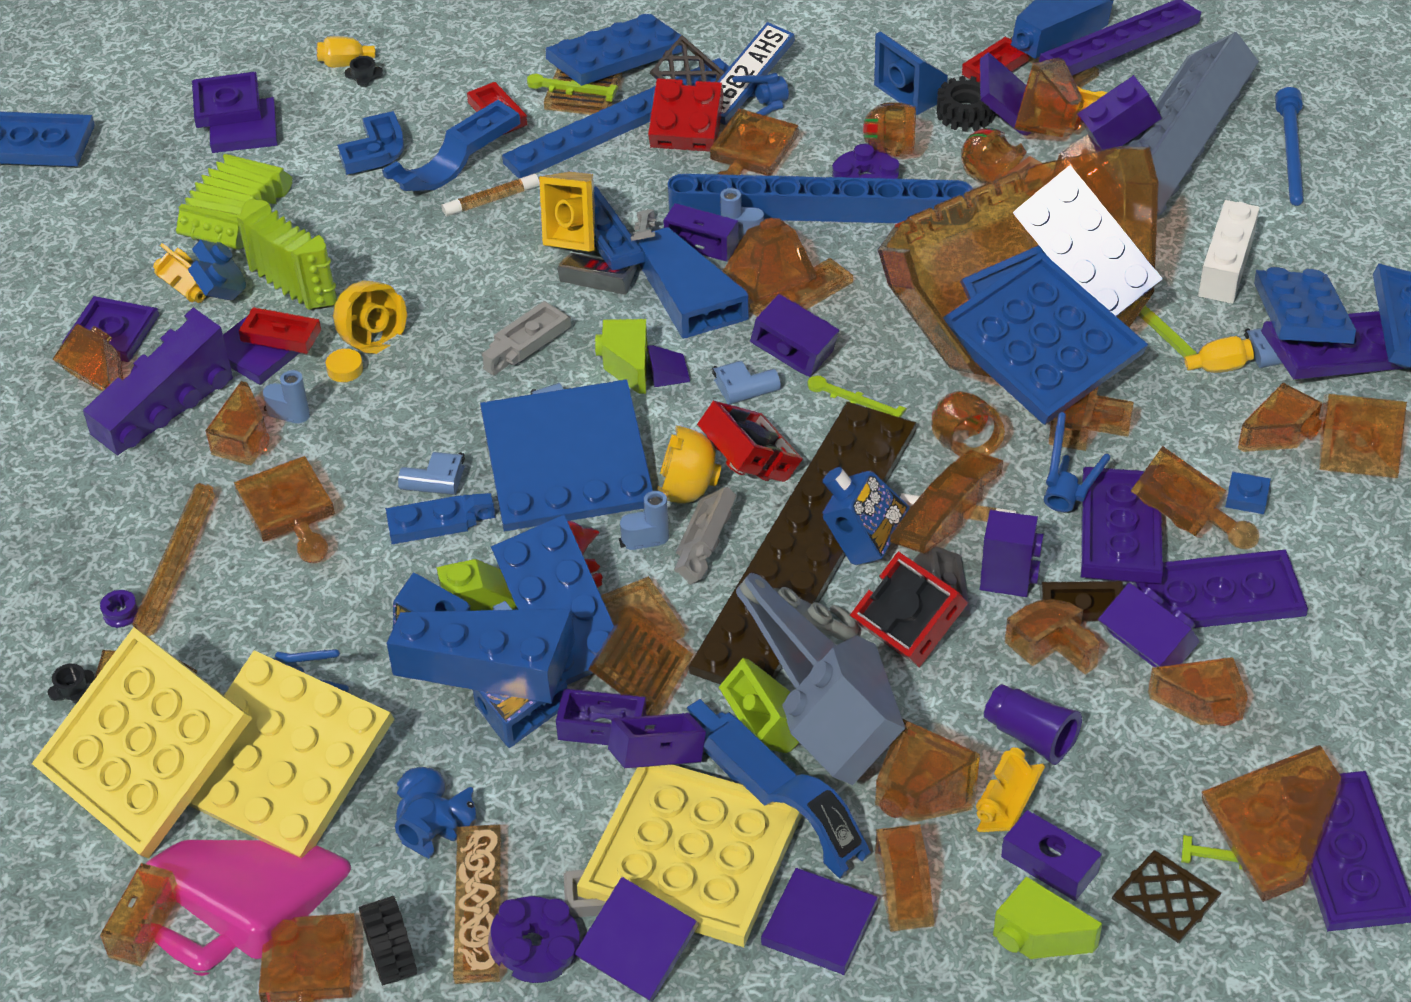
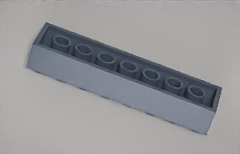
M1237 31L1187 56L1155 103L1162 119L1127 143L1094 191V195L1109 213L1138 222L1147 217L1154 219L1166 210L1167 201L1179 190L1180 186L1178 184L1192 170L1191 164L1204 152L1205 143L1217 132L1216 126L1229 114V106L1240 97L1241 88L1253 77L1251 73L1259 62Z

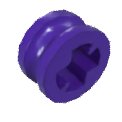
M127 590L109 592L100 602L103 619L111 627L120 628L128 626L139 615L136 599L133 593ZM117 606H121L122 609L124 608V606H126V608L122 611L118 612L116 608L113 612V609Z

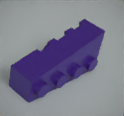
M194 307L184 315L187 321L179 329L174 331L170 328L160 338L163 343L150 356L147 357L145 354H142L133 363L134 366L131 373L124 380L118 377L83 409L90 435L117 456L128 448L135 447L143 438L158 428L165 427L171 419L186 409L195 407L201 399L216 389L223 388L228 381L233 379L221 327Z

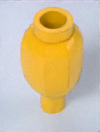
M329 36L323 42H317V61H324L328 67L350 66L351 60L359 56L375 58V46H362L358 40L351 37Z
M1229 336L1206 343L1198 354L1185 356L1184 363L1188 371L1202 368L1211 373L1228 372L1240 369L1247 361L1253 360L1254 352L1249 338L1242 340L1237 336Z

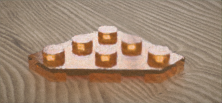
M1318 745L1202 791L1203 804L1262 902L1304 885L1340 791L1341 776L1321 745Z

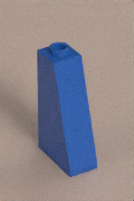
M1034 0L1017 16L1011 45L1036 59L1044 52L1106 27L1114 0Z
M666 227L655 230L654 237L636 240L644 251L645 262L639 263L683 339L749 320V295L746 290L670 228Z

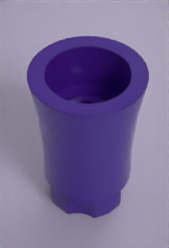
M1003 684L993 690L984 709V718L996 725L999 731L1033 749L1052 765H1057L1074 746L1082 725V715L1079 711L1052 704L1020 689H1011Z

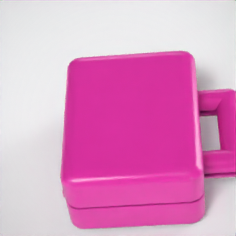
M184 840L170 846L147 861L143 868L144 877L220 935L202 947L189 938L164 926L148 923L145 928L150 937L164 951L195 971H207L223 961L235 947L251 958L262 959L269 956L348 876L351 865L347 859L317 845L303 858H299L260 840ZM193 972L199 976L209 974V972Z

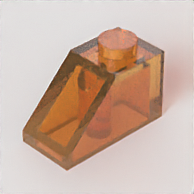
M76 324L52 359L69 374L102 392L118 377L123 379L120 352L109 343L112 337L95 326L88 330Z
M243 381L238 384L205 430L211 455L247 465H252L259 454L266 452L270 440L269 434L266 431L263 414L248 383Z
M1282 383L1244 421L1238 449L1243 452L1298 448L1306 438L1312 440L1319 432L1322 425V420L1319 419L1322 402Z
M1233 657L1154 667L1151 671L1148 688L1149 697L1165 707L1200 725L1217 724L1219 726H1227L1236 721L1243 720L1248 694Z
M920 824L876 829L875 861L890 932L933 927L934 914L929 866Z

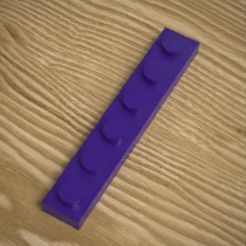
M1173 0L1040 54L1039 66L1060 80L1068 78L1198 24L1201 11L1183 0Z

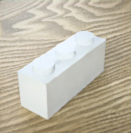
M1224 201L1203 265L1199 297L1234 303L1254 239L1260 207L1243 202Z

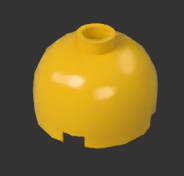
M363 280L351 284L339 295L334 305L333 319L336 331L344 342L364 353L377 354L390 346L383 343L397 334L402 335L406 325L407 310L404 299L396 293L393 287L382 282ZM383 331L380 341L371 342V332L378 333Z
M676 425V435H671L660 471L665 480L662 487H657V491L663 492L667 496V501L689 503L702 497L709 485L714 487L717 485L721 465L715 463L716 450L706 436L695 430Z

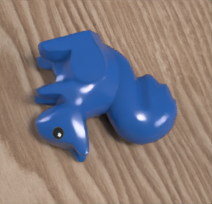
M416 767L406 771L397 782L399 787L397 794L403 799L397 807L395 830L403 845L429 859L434 853L431 840L436 834L454 842L458 836L453 829L470 828L476 823V809L472 801L474 790L472 787H468L449 800L442 798L446 783L441 773L429 767Z

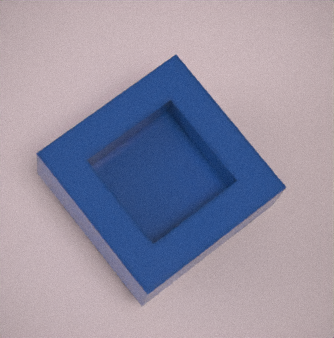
M1232 472L1225 507L1264 514L1271 478Z

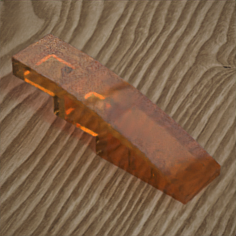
M973 450L967 451L950 464L915 501L890 535V542L925 554L959 530L963 524L964 513L982 501L984 486L1002 474L1003 460Z

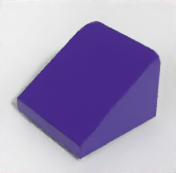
M647 345L648 365L654 387L690 382L685 358L682 353L654 345Z

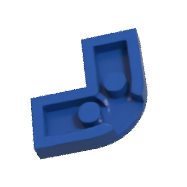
M394 111L362 118L367 138L337 145L346 175L388 165L402 154L404 149L403 133Z
M200 239L192 248L200 261L196 260L189 267V273L205 296L234 300L246 288V281L232 259V252L220 242L214 243Z

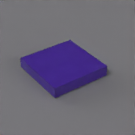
M988 52L980 58V100L1016 131L1028 136L1034 131L1033 90Z
M257 72L192 80L196 128L262 120Z
M274 97L260 99L262 120L210 126L211 152L219 153L278 146Z
M93 296L63 340V348L67 351L130 362L159 317L158 308Z
M246 316L223 334L231 369L261 385L300 352L241 342L239 329L247 318Z
M795 868L761 936V945L845 975L877 907L878 897Z
M621 877L574 955L652 1002L699 926V923L624 877Z

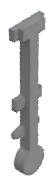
M647 209L637 212L638 222L635 223L634 228L639 231L633 233L634 236H631V241L654 237L655 231L652 232L651 229H648V227L655 226L654 210Z

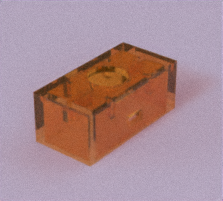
M144 863L140 864L100 934L109 958L141 967L155 942L159 930L165 924L177 902V882L173 871ZM132 898H135L136 901L133 904L132 908L128 907Z

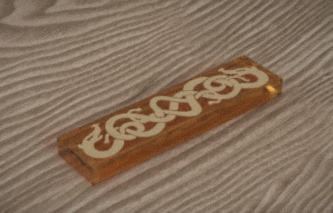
M501 825L457 827L453 970L455 984L500 982V967L490 954L488 937L492 921L501 905Z

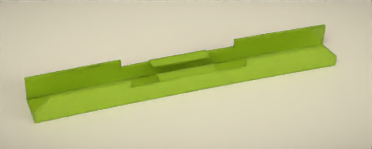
M1137 300L1129 307L1182 357L1197 354L1195 350L1140 300Z

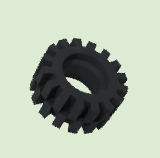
M960 76L959 81L951 78L949 83L944 82L941 88L938 89L936 114L939 121L942 120L943 125L948 126L951 124V129L953 130L962 127L963 132H968L969 127H972L973 131L979 130V125L985 128L988 126V122H993L995 112L980 100V81H976L977 77L971 76L970 80H966L965 76Z
M394 895L359 906L368 946L382 986L416 975L417 967L412 947Z

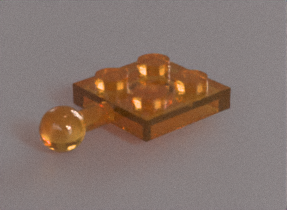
M738 108L710 148V159L730 165L727 171H720L717 174L740 175L746 169L771 176L799 136V127L793 123Z
M1164 446L1160 448L1131 489V492L1136 494L1144 504L1154 507L1170 518L1178 528L1187 530L1195 537L1208 520L1228 535L1229 542L1237 548L1250 549L1258 544L1259 531L1253 523L1249 521L1236 522L1216 508L1226 490Z
M305 456L234 482L236 494L263 542L294 530L299 539L297 553L303 561L318 563L326 557L328 553L326 539L321 534L312 532L308 524L334 515V506Z
M354 913L294 917L291 920H282L271 930L272 939L263 944L258 992L260 1001L314 1002V1000L352 997L356 934Z

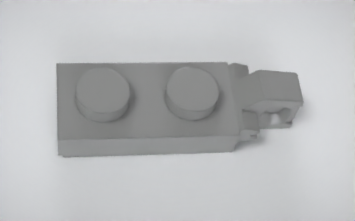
M546 301L541 302L494 334V341L489 345L490 348L482 353L483 369L494 376L506 368L509 363L515 365L570 328L571 317Z
M724 487L699 500L676 553L680 557L674 571L678 572L688 581V584L701 580L707 571L706 558L718 546V536L722 527L731 517L730 509L737 495L728 487Z

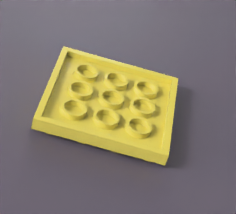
M133 627L33 761L32 765L134 851L149 859L252 717L151 638Z
M254 650L224 695L250 715L252 719L194 796L189 806L260 841L303 858L318 843L393 723L394 717L387 710Z
M673 764L637 767L577 884V894L585 899H598L606 902L620 878L624 877L695 919L699 923L695 933L744 947L802 814L785 803L771 802L764 806L741 784Z

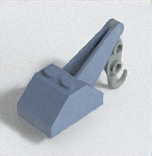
M750 573L736 589V593L753 616L795 687V690L789 693L782 704L790 733L832 777L854 785L905 729L876 644L857 636L859 633L857 623L842 608L832 605L830 611L843 623L832 619V614L824 605L818 602L810 604L800 599L792 590L786 587H781V589L772 588L761 576ZM825 635H830L837 639L844 640V642L835 645Z

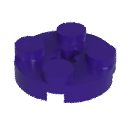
M859 144L855 146L853 151L844 153L834 161L832 177L899 179L900 163L890 155L874 150L872 145ZM863 172L871 173V174H862V175H860V173H863Z
M535 896L504 901L492 921L488 937L489 951L493 960L499 967L502 962L506 968L513 971L511 976L524 982L544 983L562 975L563 970L570 963L572 964L576 957L574 953L580 943L579 929L576 921L569 914L568 905L560 899L554 898L549 900ZM528 933H536L542 936L543 939H541L539 946H534L531 939L523 938V936L528 935Z

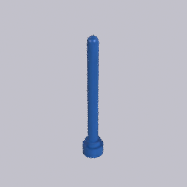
M1285 87L1276 93L1275 105L1277 112L1283 116L1289 200L1292 205L1299 206L1303 203L1304 198L1297 114L1302 109L1303 102L1300 90L1294 87Z

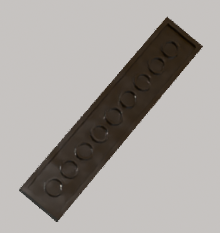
M846 402L689 664V674L721 684L742 658H746L776 679L782 669V665L753 616L738 597L736 589L750 573H754L766 580L772 588L781 589V587H786L792 590L800 599L810 604L814 602L819 603L845 557L844 550H842L823 519V511L833 495L823 483L824 477L831 470L841 467L848 476L866 471L874 472L886 484L916 432V422Z

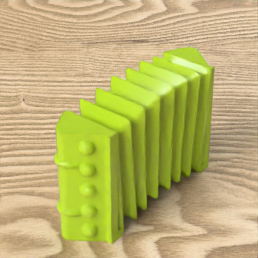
M224 154V163L217 161V170L208 168L209 176L202 175L203 183L195 182L196 191L190 190L191 198L186 197V204L179 206L176 233L191 237L193 240L201 239L214 243L220 242L229 248L238 250L244 248L237 216L240 215L245 201L256 199L270 204H277L276 198L285 197L290 190L293 180L292 176L281 167Z
M256 199L245 201L240 215L237 216L249 270L253 272L257 269L259 278L265 275L267 284L273 282L275 289L282 288L283 295L290 293L291 300L297 298L299 304L304 302L308 310L334 305L337 301L336 283L333 281L330 268L331 259L328 257L323 237L317 235L312 239L311 233H306V229L300 231L299 226L293 228L291 220L286 222L284 216L279 218L278 211L272 212L269 203Z

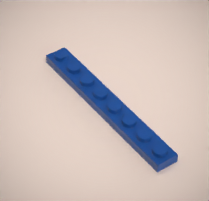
M720 58L712 61L724 72L730 67ZM704 64L705 71H712L706 64ZM697 67L690 71H700V68ZM686 76L676 77V80H683V85H687ZM691 76L692 86H695L696 81H701V76ZM706 76V82L716 81V76ZM656 86L502 154L503 164L520 179L538 173L650 122Z

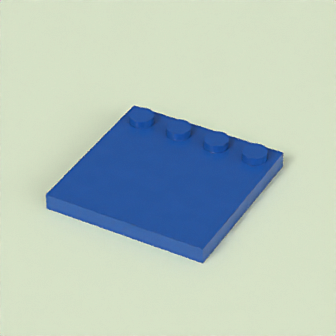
M1042 251L941 318L938 326L941 332L1044 425L1143 355L1148 346L1143 339Z
M627 379L480 403L504 532L539 526L562 515H565L567 521L644 509V497L648 492L653 491Z

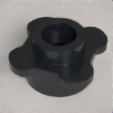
M359 56L351 60L350 68L346 69L344 73L346 78H352L357 82V85L364 86L368 85L375 77H381L383 69L376 67L373 58Z
M73 663L58 667L52 674L53 686L47 691L49 698L53 701L68 699L73 703H77L86 692L89 684L95 680L94 673L91 670H84L80 665Z

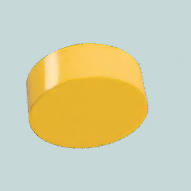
M352 349L336 350L327 357L325 362L328 376L337 382L353 381L363 372L361 355Z

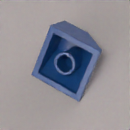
M881 31L876 33L874 85L916 115L936 106L938 89L941 88L944 82H947L948 75Z

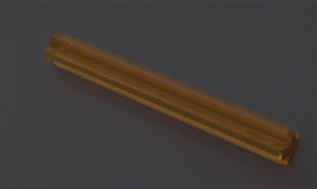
M198 483L194 486L133 620V627L147 636L155 633L213 502L215 494L213 487L209 484L203 485Z

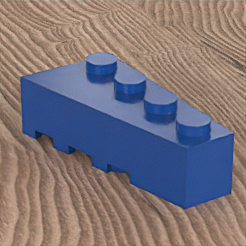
M571 609L400 612L386 644L394 676L552 703L574 645L575 637Z

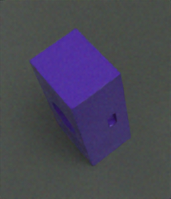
M675 203L663 220L664 228H670L704 256L728 262L739 245L738 220ZM695 245H700V246H703V247H705V248H704V249H700V248L695 247Z
M563 689L556 718L557 738L562 741L608 745L611 724L594 721L600 718L612 721L613 718L647 716L646 698Z
M689 713L613 718L608 750L624 769L696 763L702 761L706 731ZM646 725H655L654 729H645Z
M1027 810L1003 838L1001 857L1076 901L1099 873L1102 853ZM1040 842L1062 855L1050 857L1043 854L1039 848Z

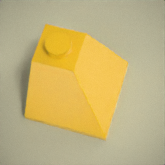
M564 172L539 176L543 245L594 251L595 203L593 174Z

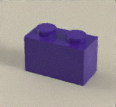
M1134 75L1077 113L1089 136L1104 155L1112 153L1162 119L1149 93Z
M778 294L756 318L750 342L796 371L811 377L833 352L839 329L802 308L796 302Z
M996 510L989 511L983 546L981 591L1027 597L1029 584L1038 583L1041 561L1033 560V557H1041L1044 534L1036 533L1038 516Z
M1129 582L1098 618V621L1110 635L1169 678L1200 642L1192 630L1195 624L1181 611L1176 609L1173 613H1170L1161 605L1164 601L1150 588L1145 586L1142 590H1139Z

